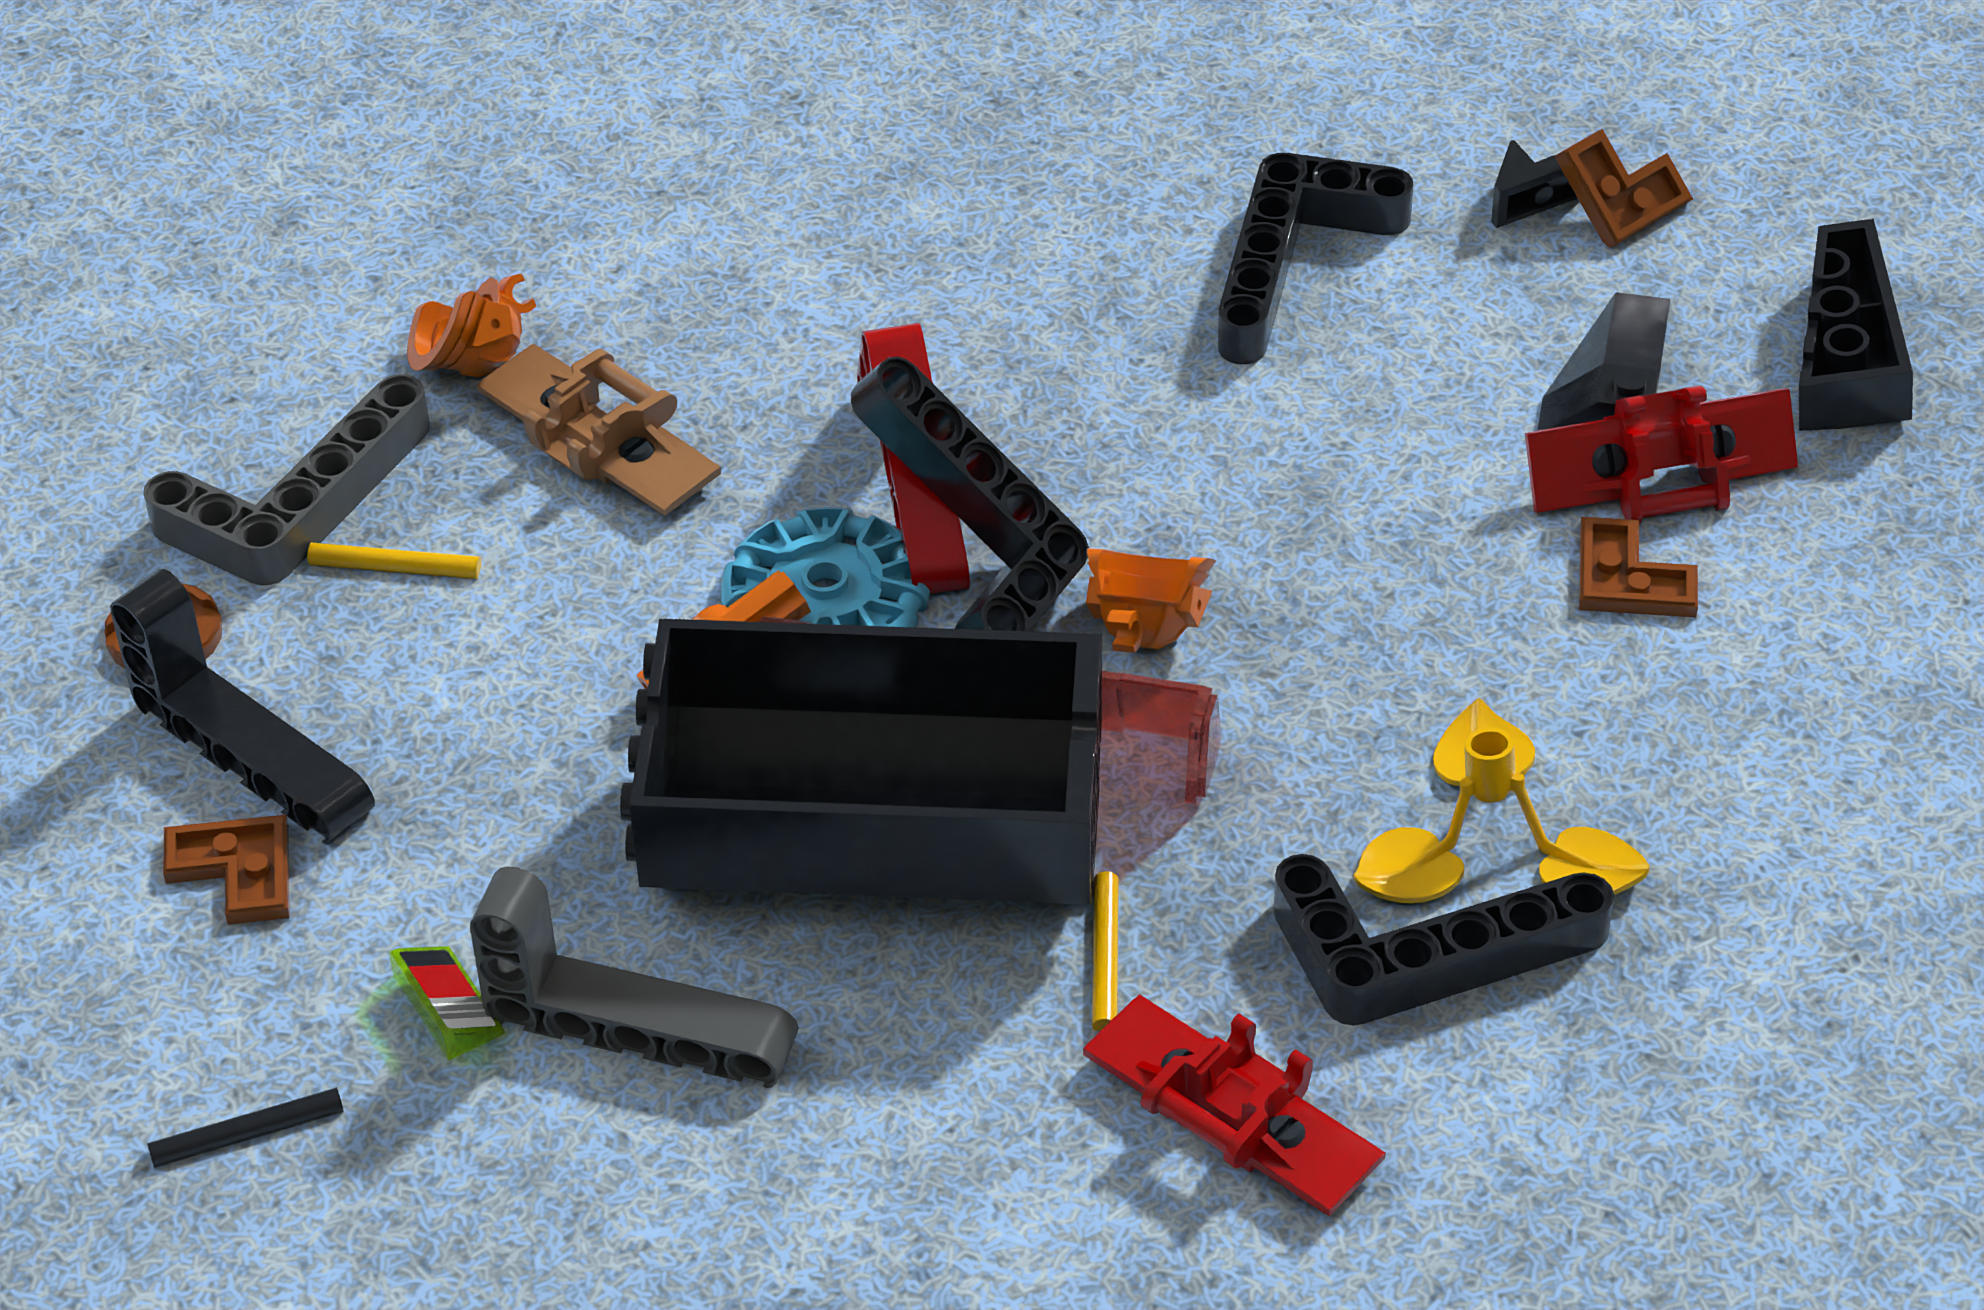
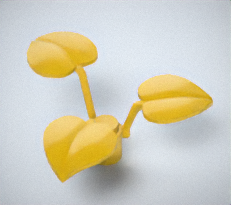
M1477 698L1451 723L1434 751L1433 764L1437 775L1446 783L1460 787V793L1446 837L1439 842L1433 833L1415 827H1400L1389 830L1376 837L1367 845L1361 855L1358 869L1353 874V880L1368 893L1399 903H1423L1446 895L1460 883L1464 876L1465 868L1463 861L1449 851L1455 848L1470 797L1474 795L1480 801L1494 803L1505 799L1509 791L1515 792L1539 850L1548 855L1539 865V877L1542 883L1571 874L1585 872L1604 878L1611 885L1614 895L1644 880L1647 874L1650 873V867L1646 859L1632 846L1615 835L1596 828L1570 827L1558 835L1555 844L1549 841L1525 788L1524 775L1530 770L1535 761V747L1532 741L1519 728L1498 716L1482 699Z

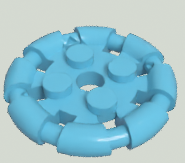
M830 507L800 510L796 512L795 518L783 522L776 518L753 531L735 549V561L729 562L725 566L720 589L721 603L729 607L779 570L791 579L807 601L811 610L809 614L796 623L917 627V613H923L926 610L930 591L922 583L918 582V587L912 585L908 557L906 553H903L905 544L901 543L902 531L874 515L866 519L855 516L852 509ZM846 537L857 539L856 547L844 543ZM824 578L838 581L834 586L825 588L812 584ZM885 597V598L893 599V600H896L897 602L895 603V602L883 600L882 598Z

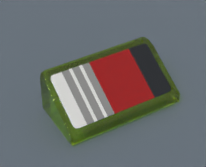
M449 946L398 948L389 951L393 976L448 1061L505 1035V1030L498 1019L486 1015L480 992Z

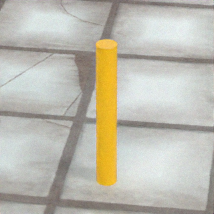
M310 543L307 553L308 565L469 579H478L482 566L480 556Z
M1108 871L1100 872L1094 877L1092 1029L1094 1031H1101L1118 1014L1119 878L1115 873Z

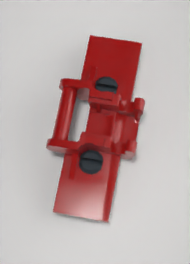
M1698 385L1616 400L1614 416L1603 417V420L1525 433L1534 512L1539 513L1620 499V507L1625 519L1639 520V524H1641L1642 518L1714 506L1716 511L1728 509L1730 506V479L1798 467L1790 389L1784 388L1704 402L1707 400L1706 390L1703 386ZM1680 465H1691L1698 468L1702 482L1707 483L1647 495H1641L1640 481L1654 476V470Z
M1139 994L1083 1048V1055L1143 1094L1140 1102L1142 1108L1151 1114L1160 1113L1168 1119L1171 1118L1224 1153L1223 1161L1233 1168L1238 1169L1242 1167L1250 1173L1256 1168L1329 1217L1385 1159L1386 1152L1302 1099L1308 1090L1313 1060L1295 1049L1288 1057V1066L1284 1072L1255 1053L1254 1048L1256 1024L1240 1013L1231 1022V1033L1227 1041L1222 1040L1218 1036L1207 1038ZM1202 1107L1206 1108L1207 1110L1215 1114V1116L1206 1111L1205 1109H1203Z

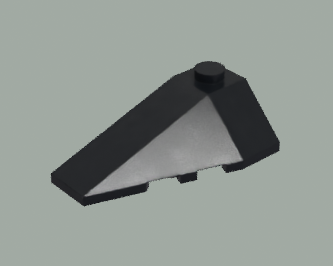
M1616 292L1544 394L1537 431L1603 420V417L1614 416L1616 400L1657 393L1670 299Z

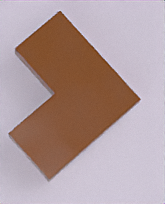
M1603 129L1598 130L1554 156L1599 237L1609 248L1693 200L1668 153L1628 175Z
M1581 517L1579 610L1697 618L1698 565L1640 562L1639 520Z
M287 815L164 827L163 875L166 884L225 878V916L228 925L290 918L289 824Z

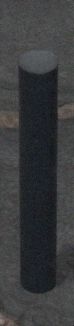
M336 1087L147 1143L153 1167L156 1168L342 1113L344 1110Z

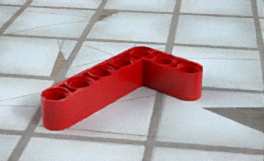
M919 323L862 332L857 383L889 357L907 359L933 383L924 336ZM880 440L896 527L902 531L901 543L905 544L903 553H906L908 557L912 585L918 587V582L924 584L929 589L930 595L969 589V566L959 517Z

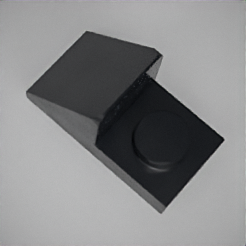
M1515 140L1510 141L1494 185L1491 222L1496 228L1578 199L1556 161L1555 155L1534 162Z

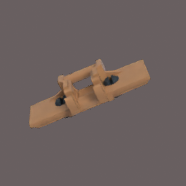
M531 344L476 384L477 391L524 422V429L532 445L584 480L599 479L605 484L613 481L664 516L721 474V467L661 427L675 413L677 398L666 390L656 391L614 363V357L603 349L593 351L573 363L570 367L535 344ZM604 382L637 405L633 406L628 402H624L607 414L596 405L600 402L598 385Z

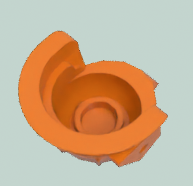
M522 273L504 277L499 283L496 279L490 277L481 284L476 292L468 291L461 293L456 298L454 307L436 301L419 305L415 310L408 337L407 359L410 368L414 371H434L441 368L459 371L461 375L481 377L492 373L509 361L516 354V350L521 343L522 324L520 314L530 312L537 306L533 298L524 300L522 303H518L513 298L512 290L515 284L525 281Z
M1087 548L1089 559L1087 563L1094 577H1089L1086 604L1093 617L1102 619L1108 632L1115 637L1112 643L1113 651L1136 653L1139 648L1160 649L1176 641L1187 627L1198 628L1212 594V590L1200 588V586L1209 577L1210 574L1208 573L1216 563V560L1202 557H1191L1189 560L1120 553L1106 549Z

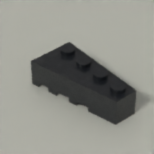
M1874 219L1818 226L1812 290L1808 306V323L1804 338L1802 371L1800 372L1799 431L1843 429L1912 420L1913 370Z

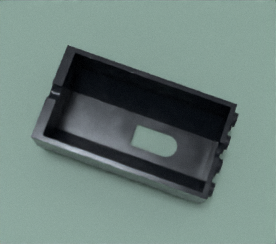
M659 618L655 643H646L644 648L643 675L644 680H649L648 689H638L636 697L637 726H642L641 734L631 735L629 739L628 769L630 773H634L633 783H623L620 796L621 820L631 821L626 830V860L636 862L639 887L1091 904L1094 889L1100 793L1102 634Z

